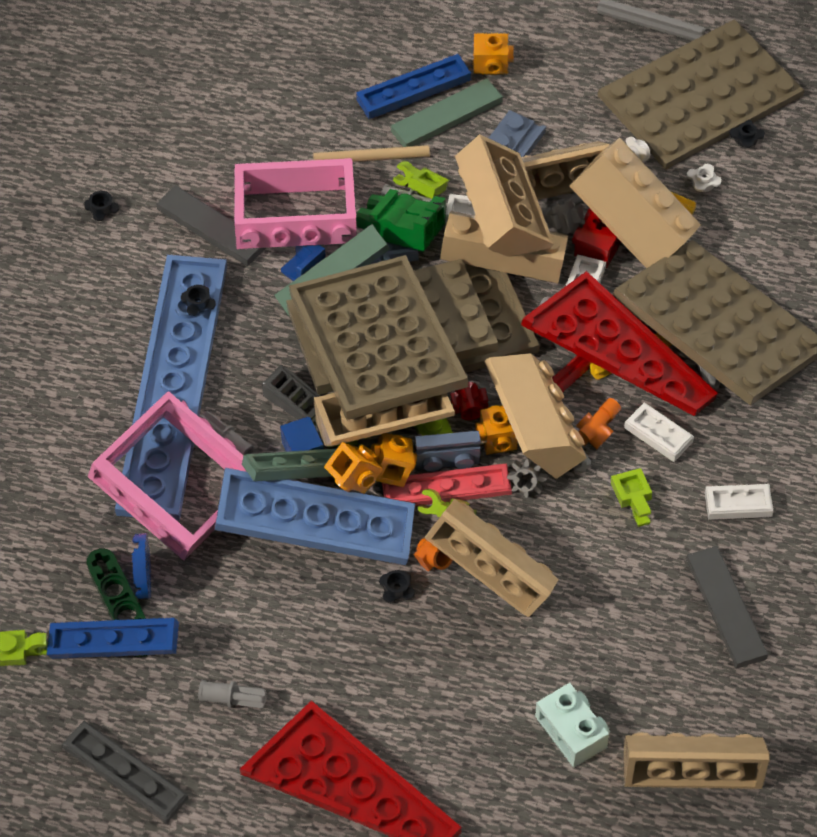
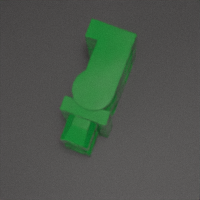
M389 189L384 196L372 194L368 199L367 209L360 208L356 213V227L366 229L372 224L385 242L424 251L434 239V236L445 225L446 198L434 196L430 202L417 200L409 194L398 195V190Z

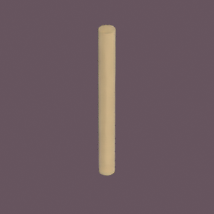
M429 145L313 153L314 160L352 158V162L430 157Z

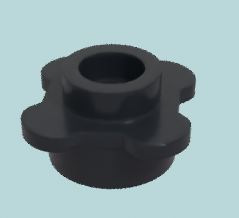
M747 120L737 128L730 130V137L735 139L739 146L745 148L753 147L757 144L758 139H763L765 135L764 130L758 129L751 120Z
M96 191L85 201L84 208L91 211L94 220L102 221L105 216L117 213L119 211V204L113 202L110 193Z
M193 285L181 294V301L187 305V313L191 316H196L206 309L212 310L216 306V302L214 299H211L209 288L206 286Z
M393 570L380 577L379 584L384 588L383 600L385 602L393 603L398 599L410 600L414 597L415 591L410 586L411 575L409 572ZM399 585L400 588L395 589L394 586Z

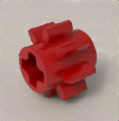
M468 382V387L455 390V393H450V402L455 414L460 413L461 418L464 420H476L480 418V410L489 408L486 388L478 389L475 382Z

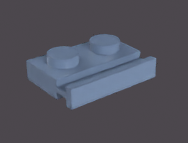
M509 110L489 136V139L520 153L522 158L531 153L545 134L546 126L542 125L540 127L535 125V121Z
M479 431L415 436L417 470L424 469L428 472H436L443 467L456 466L459 469H464L480 464L481 441Z

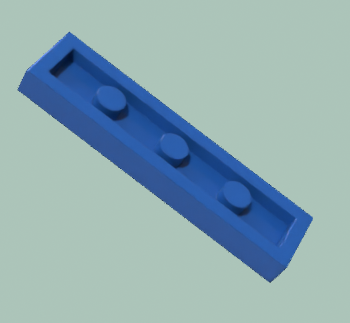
M459 54L356 92V100L368 119H372L471 81V72Z
M176 618L50 623L47 655L51 659L176 654L179 621Z

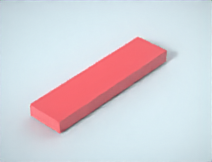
M507 463L409 475L404 487L382 483L384 498L415 503V506L433 503L430 496L422 494V491L425 489L437 491L444 502H450L451 498L470 500L512 495L511 482L507 479L509 474Z

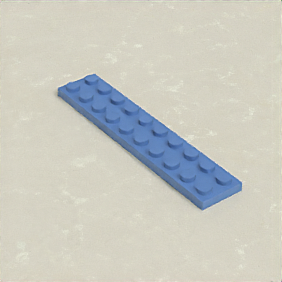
M167 255L132 425L168 391L181 402L184 400L189 409L199 417L227 271L226 259ZM193 285L206 286L209 288L210 297L215 300L216 306L212 310L206 309L196 316H191L187 313V305L181 301V294ZM163 417L126 453L122 474L177 521H180L194 443ZM116 502V516L133 517Z

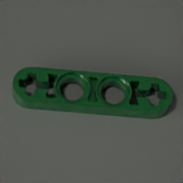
M104 548L92 551L86 561L88 571L111 619L119 620L118 615L127 609L135 611L136 616L134 619H146L112 551ZM98 560H102L107 565L109 574L105 577L101 567L97 566ZM113 584H119L123 587V591L117 596L106 594V589ZM134 655V657H145V656H147V655Z

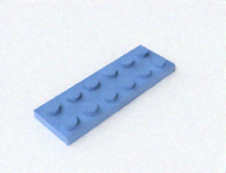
M225 468L214 530L406 565L409 560L415 503L352 491L347 492L341 489L288 479L254 482L246 471Z

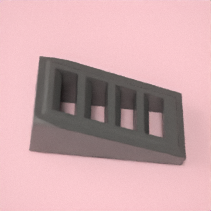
M280 365L263 382V397L298 420L310 417L315 425V407L308 414L304 411L314 403V397L320 395L293 372ZM291 389L295 390L289 397L286 396ZM304 396L305 399L297 406V401Z

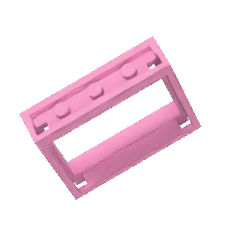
M352 158L235 164V236L237 249L345 244L357 235ZM345 190V214L245 218L244 195Z
M168 391L92 463L88 478L182 560H185L214 531L217 511L192 534L113 465L164 417L223 469L246 470L242 466L243 455L236 449L233 442L220 436L213 430L211 424L206 419L198 417L189 409L184 400L181 402Z

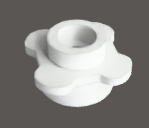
M634 137L626 139V145L642 162L650 158V149L645 141L641 139L636 140Z
M704 164L703 167L690 169L687 172V178L692 180V186L698 192H708L721 184V178L716 176L714 167L711 164Z

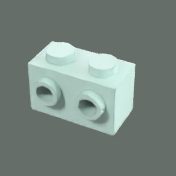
M571 683L566 684L536 702L535 717L573 768L607 748L610 731L602 717L594 715L590 709L587 697L583 692H577Z

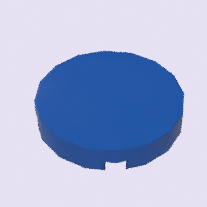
M147 533L135 534L133 536V543H139V546L132 552L133 581L136 588H141V590H137L135 595L138 599H150L151 558Z

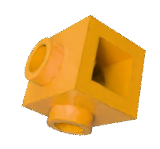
M474 33V74H508V62H514V45H508V34Z
M495 405L480 410V422L475 423V429L479 431L480 441H483L486 455L517 450L518 441L504 407Z
M383 433L377 444L373 443L370 448L376 454L374 460L383 468L376 481L404 487L417 461V454L413 452L412 439L401 435Z
M343 441L324 466L335 478V483L347 492L355 490L363 494L375 483L376 478L383 470L374 460L376 454L364 445L358 448Z

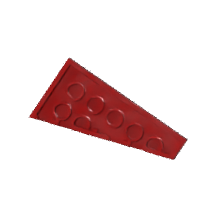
M587 271L522 319L521 326L693 416L713 402L718 394Z
M310 701L240 768V774L390 837H458L462 833V827L313 701Z

